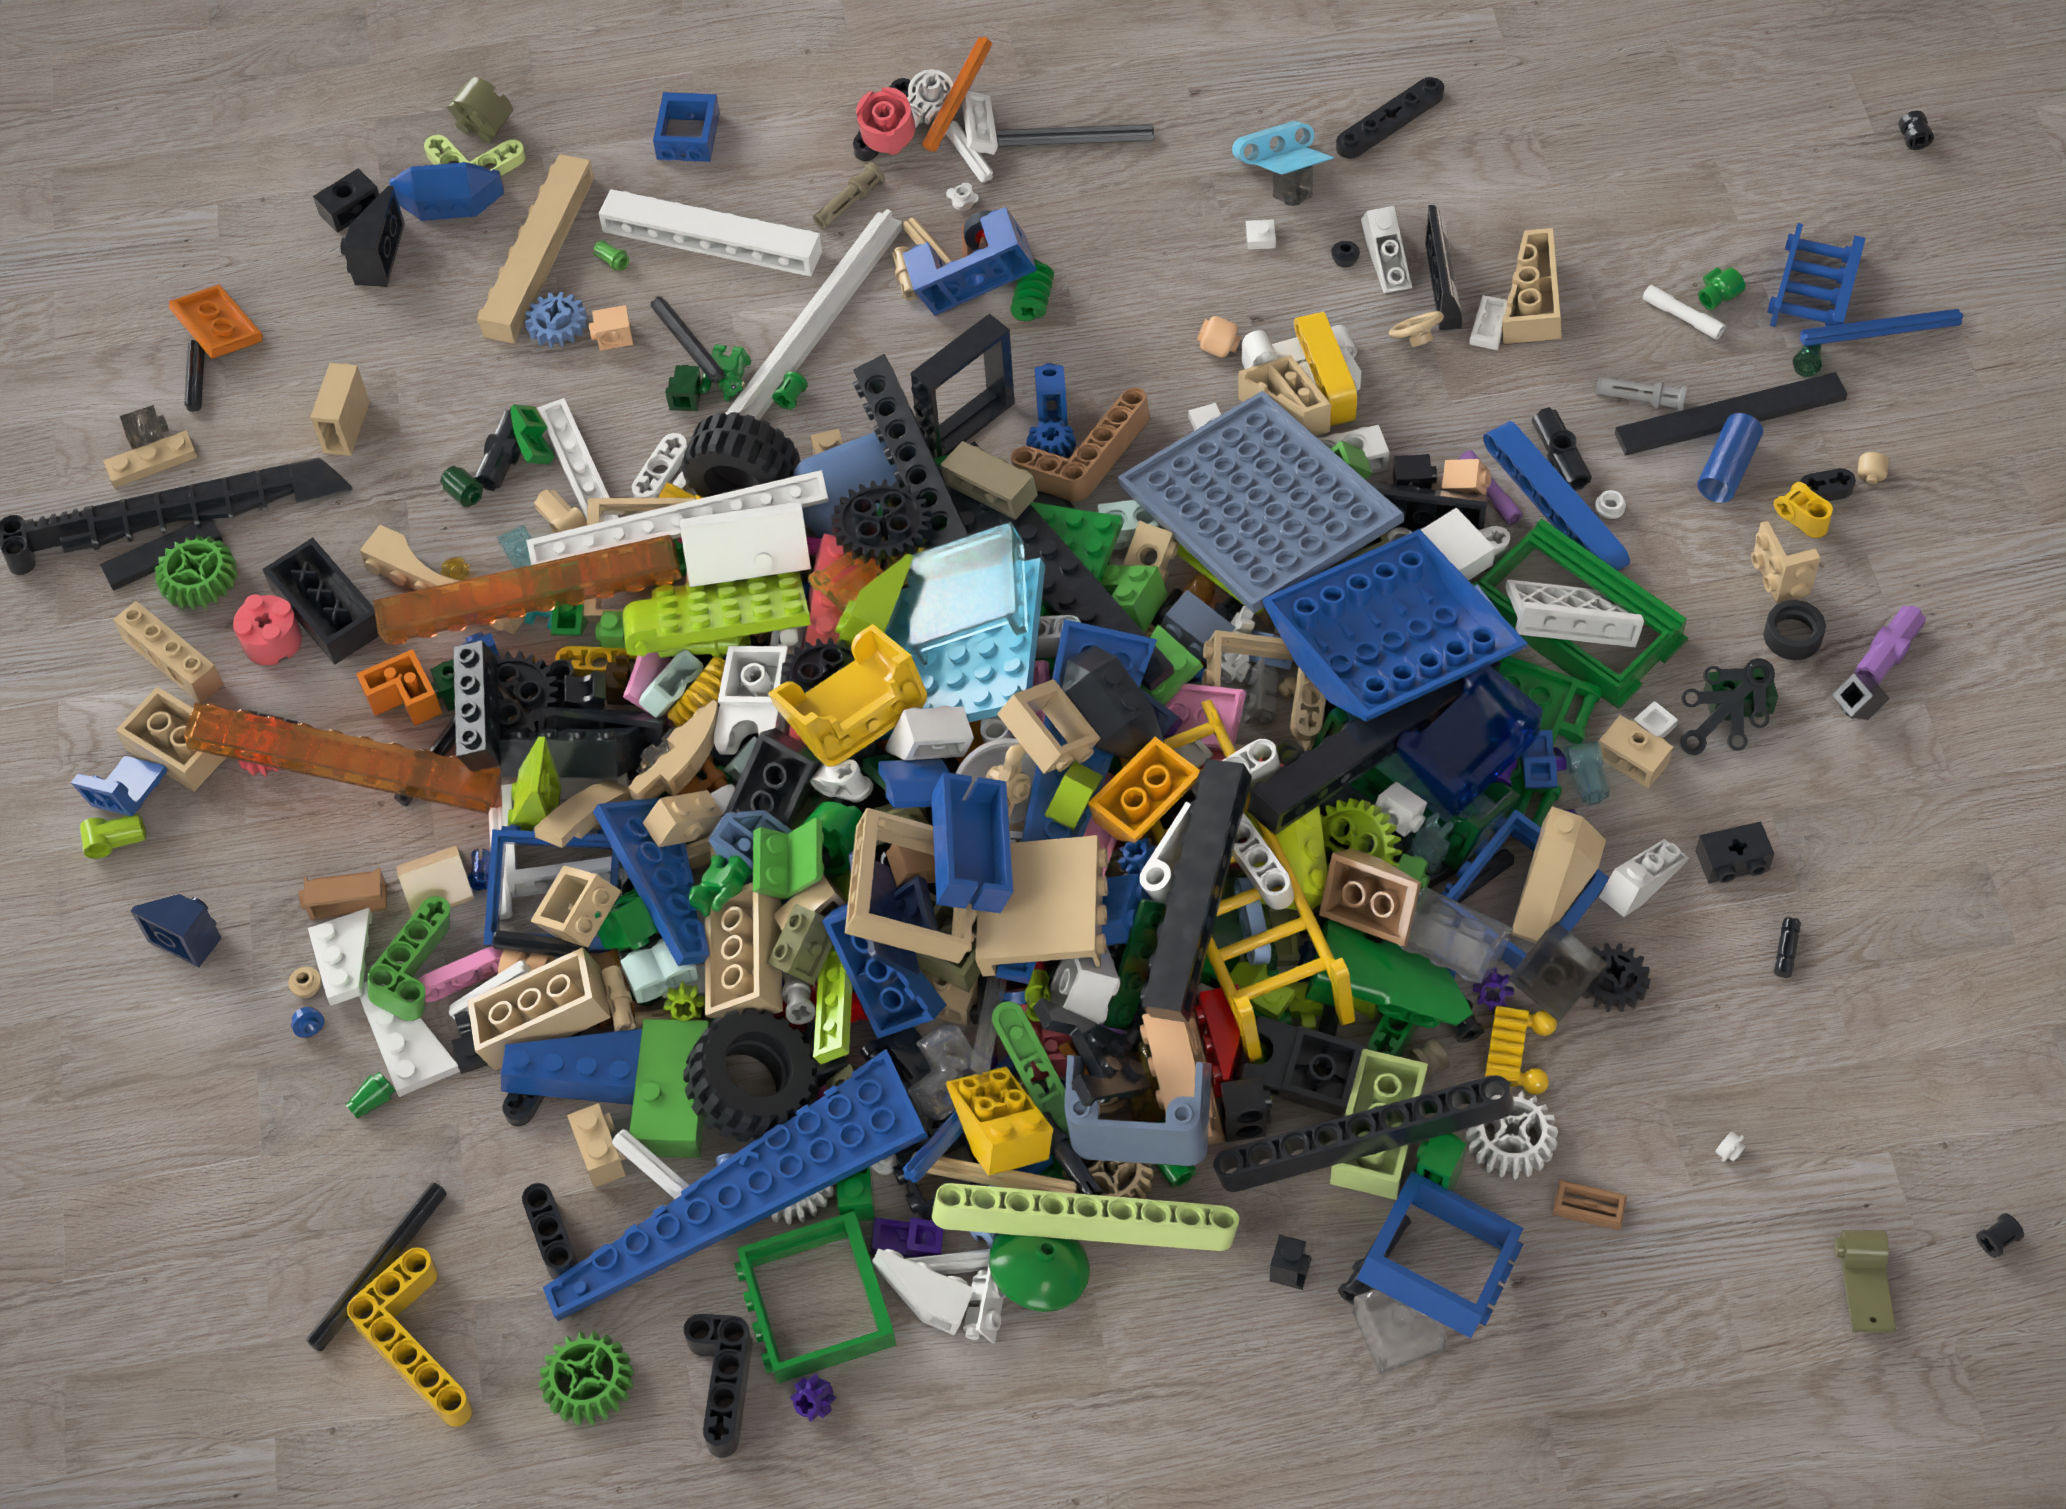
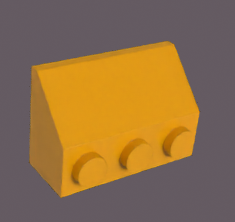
M1154 737L1088 802L1093 820L1115 839L1136 843L1197 782L1198 774L1201 770L1157 737Z

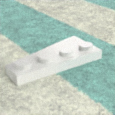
M368 981L363 983L362 995L359 997L399 1097L460 1072L458 1064L421 1018L414 1021H406L374 1005L368 998Z

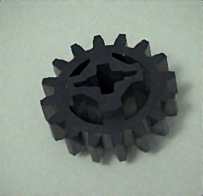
M1604 943L1603 951L1593 947L1591 956H1583L1582 965L1579 966L1577 976L1580 977L1578 987L1586 988L1583 997L1585 999L1593 997L1595 999L1594 1007H1598L1601 1003L1606 1004V1012H1610L1612 1006H1617L1619 1012H1623L1625 1004L1635 1008L1638 999L1644 1000L1646 990L1649 989L1651 979L1648 978L1650 968L1642 967L1645 958L1643 956L1633 957L1634 948H1630L1627 952L1622 951V943H1618L1616 949H1611L1608 943Z

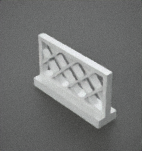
M1507 579L1505 589L1518 618L1515 629L1519 635L1636 647L1644 624L1642 615L1628 613L1620 606L1610 603L1613 601L1597 590Z

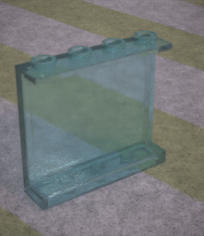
M1011 522L912 555L914 557L906 575L909 583V592L906 593V597L910 606V614L907 615L910 637L907 638V643L911 654L917 655L924 666L928 665V649L1008 623L1016 636L1028 632L1024 547L1022 539Z

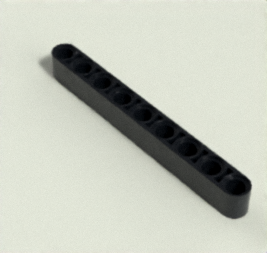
M1498 1075L1488 1076L1225 1149L1215 1156L1213 1167L1225 1190L1239 1192L1503 1119L1512 1113L1514 1099L1510 1085L1505 1078ZM1495 1095H1503L1499 1099H1491ZM1462 1104H1469V1106L1464 1109H1458V1107ZM1435 1113L1431 1118H1424L1427 1114ZM1398 1122H1401V1123H1402V1124H1401L1400 1126H1398V1127H1391V1126H1392L1393 1124H1395V1123H1398ZM1367 1131L1369 1132V1133H1368L1367 1135H1365V1136H1362V1137H1359V1136H1358V1135H1359L1360 1133H1362V1132H1367ZM1336 1141L1333 1145L1325 1146L1327 1142ZM1297 1150H1303L1298 1155H1292ZM1264 1159H1270L1265 1164H1259ZM1232 1168H1237L1232 1173H1226L1228 1170Z

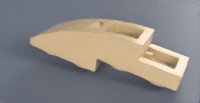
M712 700L706 706L700 707L683 726L673 730L670 737L667 738L670 751L662 754L651 768L645 773L636 776L632 784L628 786L632 800L657 798L665 790L671 796H676L697 774L714 746V732L719 712L718 703L715 700Z

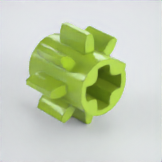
M681 981L680 986L676 990L671 987L668 988L667 997L669 999L665 1000L664 1009L671 1010V1020L687 1021L693 1016L701 1018V1006L705 1005V996L698 995L697 984L691 986Z

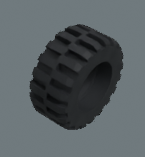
M725 412L714 416L711 415L698 423L684 454L681 468L689 488L694 489L695 495L706 498L793 477L795 468L801 462L799 452L795 448L793 441L790 438H786L784 432L779 428L775 429L770 426L771 423L765 420L759 421L755 419V416L748 414L742 416L737 412H731L726 415Z
M745 1008L741 1014L738 1010L727 1012L724 1017L716 1018L704 1030L686 1060L687 1066L684 1069L683 1080L685 1083H688L685 1087L687 1099L694 1100L691 1108L697 1116L703 1115L705 1118L703 1123L710 1129L713 1126L720 1130L719 1135L729 1138L730 1135L737 1136L736 1140L738 1142L747 1143L751 1137L754 1140L760 1139L776 1125H783L797 1115L796 1111L810 1103L813 1098L812 1093L817 1086L818 1080L814 1076L818 1071L817 1062L815 1059H810L814 1053L810 1044H804L802 1041L804 1035L799 1029L794 1031L788 1026L790 1023L783 1017L778 1020L773 1017L774 1013L763 1010L761 1014H758L754 1008ZM747 1055L763 1063L773 1076L776 1094L760 1097L741 1090L733 1083L727 1073L725 1057Z

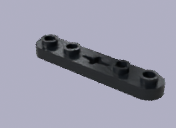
M1426 77L1340 133L1336 139V152L1341 157L1347 159L1360 156L1438 104L1444 96V83L1434 77Z

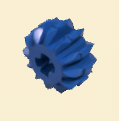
M1050 418L1048 423L1039 420L1037 427H1030L1026 446L1070 459L1074 454L1076 438L1073 435L1072 427L1065 426L1063 419L1054 423L1052 418Z

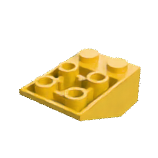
M1007 1067L947 1081V1089L971 1151L988 1176L1049 1160L1053 1128Z

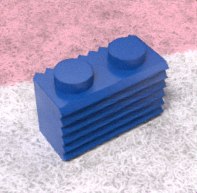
M1139 873L1106 878L1108 895L1103 896L1102 905L1106 906L1107 924L1102 925V934H1105L1108 946L1110 944L1116 945V943L1121 945L1122 942L1127 944L1140 901L1142 899L1151 900V897L1140 883Z

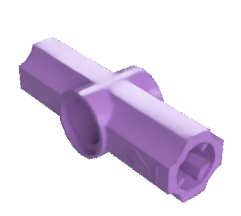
M1913 605L1902 606L1887 627L1883 626L1879 630L1870 646V650L1856 667L1855 673L1871 676L1879 685L1893 665L1900 664L1907 654L1912 640L1917 636L1920 629L1923 628L1926 617L1922 614L1921 610Z

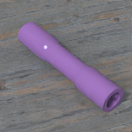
M1472 450L1463 453L1459 460L1479 458ZM1491 477V484L1487 487L1486 495L1493 502V506L1507 524H1515L1521 519L1522 512Z

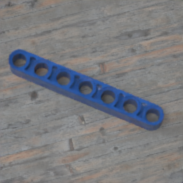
M1508 421L1484 434L1483 441L1488 452L1553 527L1617 571L1630 564L1629 554L1625 547L1513 421Z

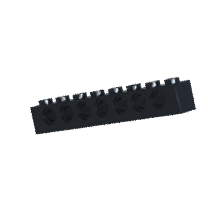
M883 354L853 369L857 378L853 385L859 397H865L867 400L863 407L870 421L875 419L878 424L873 429L880 443L885 441L887 444V448L883 449L889 464H896L898 470L893 472L896 480L899 481L900 488L910 485L911 493L919 491L920 499H926L927 508H930L932 528L929 530V540L924 542L931 557L938 556L941 563H951L975 551L976 548L886 355Z

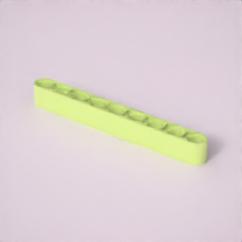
M953 1183L944 1184L937 1189L932 1211L933 1222L940 1228L948 1230L1225 1251L1229 1249L1233 1244L1239 1224L1237 1212L1224 1205Z

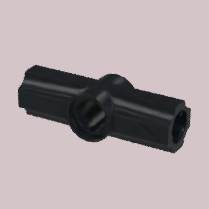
M1550 407L1541 409L1539 413L1533 416L1532 423L1548 452L1547 460L1557 469L1574 491L1583 489L1584 486L1591 482L1592 475L1576 447V436L1566 429L1557 410H1553Z
M511 409L505 410L495 434L488 435L484 445V458L475 476V479L488 491H495V489L501 487L510 465H515L520 457L521 450L513 429Z

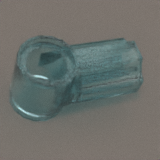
M1591 741L1565 746L1564 755L1567 758V770L1570 774H1574L1582 802H1587L1591 805L1600 803L1608 798L1610 791L1602 769L1603 758L1599 743Z

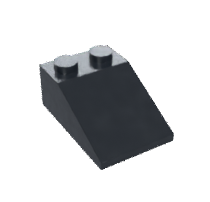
M387 186L349 225L346 237L341 240V254L345 255L347 272L351 273L354 285L388 286L405 225L394 186Z
M777 728L760 732L724 815L730 812L765 810L790 828L814 790L810 780L822 762L818 760L807 745Z

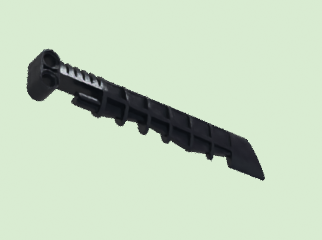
M317 457L160 492L157 491L128 499L124 498L101 505L86 506L83 511L79 512L78 509H74L71 514L64 511L61 516L51 514L48 519L45 516H41L39 521H34L33 518L24 520L19 515H9L0 521V549L10 572L15 575H24L35 567V551L62 546L64 553L93 547L94 550H99L101 546L123 537H127L128 542H133L134 533L160 526L162 534H167L166 524L176 521L194 520L195 525L199 526L200 519L234 518L262 506L263 511L268 510V503L293 493L295 494L296 503L353 489L336 470Z

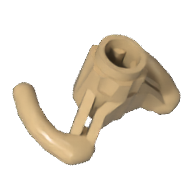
M1020 743L1011 746L1006 753L1004 764L992 767L985 777L1006 781L1009 818L1014 805L1023 802L1031 791V780L1027 774L1022 772L1021 761L1023 755L1028 753ZM1025 819L1018 823L1009 824V831L1023 832Z

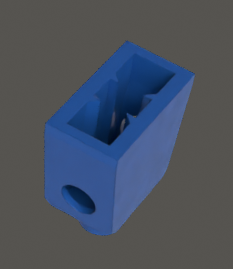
M1046 363L1034 368L1038 422L1040 420L1048 423L1049 419L1052 418L1054 423H1057L1063 419L1065 426H1068L1064 367L1062 365ZM1047 402H1057V409L1047 410Z

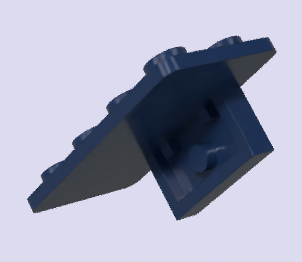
M852 851L848 855L850 862V872L852 870L854 851ZM874 860L869 913L938 931L926 879L917 875L900 888H897L891 868ZM867 939L868 952L875 961L881 962L911 977H915L920 973L916 952Z

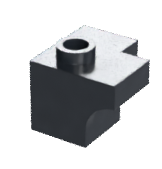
M593 671L590 675L584 677L565 675L559 687L562 696L557 698L561 708L603 710L606 699V673Z

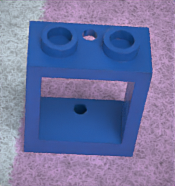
M663 92L653 138L657 160L711 162L720 115L717 94ZM669 119L704 121L702 137L666 136Z

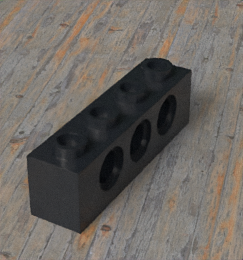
M483 641L453 647L456 756L471 772L501 766L497 656Z

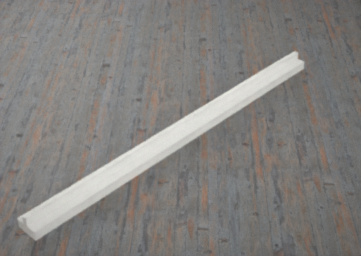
M886 209L883 214L877 212L725 413L726 415L731 412H737L742 416L747 414L755 416L757 420L762 418L774 401L772 399L773 393L782 386L784 382L783 377L786 372L797 371L902 231V221L892 218V211ZM681 471L673 484L695 495L694 489L689 488Z

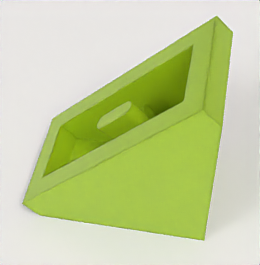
M1075 761L1064 775L1045 816L1074 831L1088 806V802L1092 799L1104 776Z

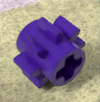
M1495 967L1492 973L1487 975L1482 971L1479 972L1481 983H1474L1472 991L1480 993L1477 997V1004L1479 1005L1484 1002L1489 1006L1490 1011H1493L1494 1006L1500 1004L1503 1007H1507L1508 1001L1505 995H1514V988L1506 986L1510 981V975H1500ZM1488 986L1493 989L1499 987V992L1497 993L1495 990L1488 992L1487 988Z
M814 1374L808 1380L803 1377L794 1385L797 1392L790 1396L796 1413L803 1417H808L809 1421H813L818 1416L824 1418L832 1411L830 1404L836 1400L830 1385L831 1383L818 1378L817 1374Z

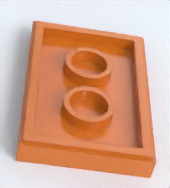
M220 284L169 301L171 312L211 359L263 341V334Z

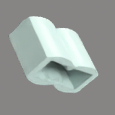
M688 650L678 653L642 693L639 704L655 718L663 716L703 670V663Z
M663 939L659 940L651 949L631 951L620 961L625 978L637 1003L653 1000L666 993L669 987L676 989L680 986L681 981L688 985L698 979L695 964L678 966Z

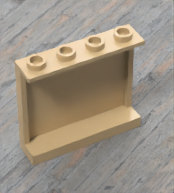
M1098 836L1010 843L1013 894L1001 913L978 911L975 960L982 976H995L996 965L1086 957H1092L1095 966L1101 967V954H1106L1107 951L1105 934H1102V925L1107 924L1106 906L1102 905L1103 896L1108 895L1106 876H1103V868L1108 867V852L1106 848L1101 847Z

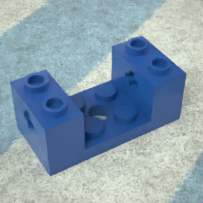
M1006 207L994 210L980 218L988 247L975 250L964 258L945 264L929 242L916 245L911 250L902 253L913 290L934 316L1037 270L1026 235Z

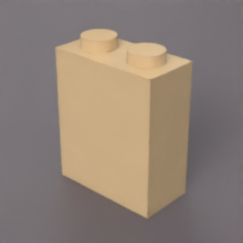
M329 363L310 416L323 453L351 456L370 403L357 365Z

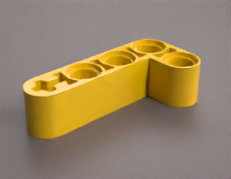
M1322 311L1294 318L1295 333L1317 388L1331 404L1330 427L1355 421L1357 410L1356 387L1325 312Z

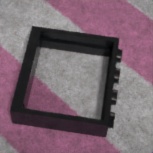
M990 313L910 373L915 418L934 458L949 455L962 441L966 442L1015 404L1010 329ZM983 354L986 389L939 425L936 389Z

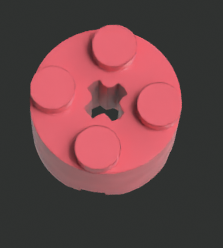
M885 87L881 88L882 91L875 93L870 91L861 98L856 108L857 121L862 139L869 148L878 152L895 155L912 140L916 127L912 109L906 95L895 88Z
M254 594L246 598L245 603L235 614L233 621L234 631L243 651L254 663L275 665L279 663L278 660L286 656L289 659L298 651L302 642V634L288 601L273 595L260 596Z

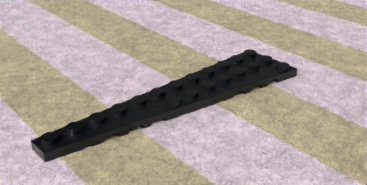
M975 441L970 444L972 446H978ZM947 486L976 548L974 552L987 562L999 563L1002 566L1037 558L1042 559L1045 564L1041 605L1055 616L1072 615L1084 624L1148 637L1031 504L1015 520ZM1156 646L1141 682L1151 692L1174 674L1173 665Z

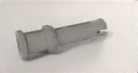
M1599 376L1596 395L1601 394L1649 402L1653 408L1664 406L1682 411L1688 386H1683L1682 388L1663 386V382L1648 385ZM1614 387H1616V388H1622V389H1628V390H1634V391H1638V392H1632V391L1614 389Z
M782 971L784 987L781 994L783 1001L787 1003L786 1017L794 1024L808 1023L814 1018L816 1013L815 1006L810 1001V985Z

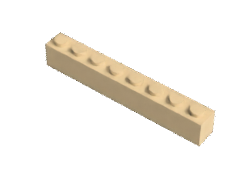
M559 154L555 163L550 166L545 184L540 186L538 198L535 204L530 206L528 218L519 229L518 239L515 245L510 247L508 259L505 265L499 269L498 279L494 287H491L488 292V300L484 308H481L478 312L477 323L480 325L484 338L515 344L526 321L525 312L531 311L529 305L530 303H535L594 180L590 160Z

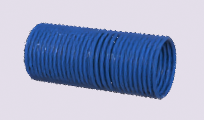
M1736 413L1727 418L1697 483L1698 490L1707 499L1720 503L1733 499L1763 435V427L1754 417L1744 413Z

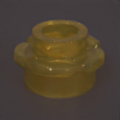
M461 557L449 558L441 564L442 570L440 575L454 580L465 581L470 570L469 564L465 563V560Z

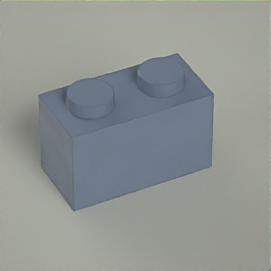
M1188 590L1167 612L1160 625L1176 641L1186 647L1194 657L1204 661L1206 664L1207 659L1203 658L1205 641L1210 639L1215 630L1233 632L1236 628Z

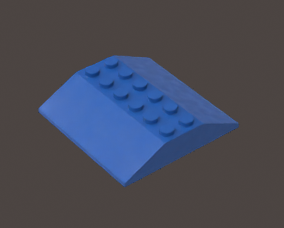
M1420 529L1263 598L1264 607L1298 667L1331 704L1364 721H1369L1527 648V642Z

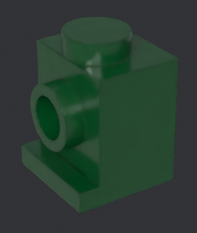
M676 365L674 377L669 378L668 388L665 391L669 410L698 411L701 395L699 387L702 384L699 366Z

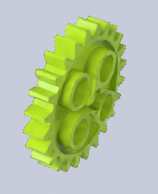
M1349 798L1348 803L1338 800L1337 809L1327 805V816L1320 814L1327 871H1329L1330 866L1328 862L1329 854L1332 851L1335 853L1346 850L1330 841L1331 836L1339 843L1348 845L1349 848L1378 857L1394 867L1400 866L1399 863L1393 860V857L1402 854L1401 850L1394 848V844L1401 841V837L1391 835L1396 830L1397 825L1387 823L1391 816L1383 812L1381 813V807L1371 806L1370 802L1364 800L1359 802ZM1349 823L1350 830L1349 833L1345 836L1344 829L1345 826ZM1374 839V847L1369 852L1368 845Z

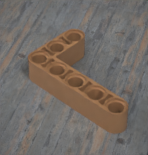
M1136 387L1125 390L1070 459L1033 447L1023 446L1011 453L1012 466L1030 472L1034 477L1037 491L1073 502L1085 500L1148 423L1150 412L1146 392Z

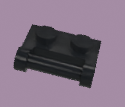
M914 1027L869 1041L860 1050L863 1058L866 1061H870L887 1049L911 1079L910 1081H904L901 1078L909 1097L947 1072V1066Z

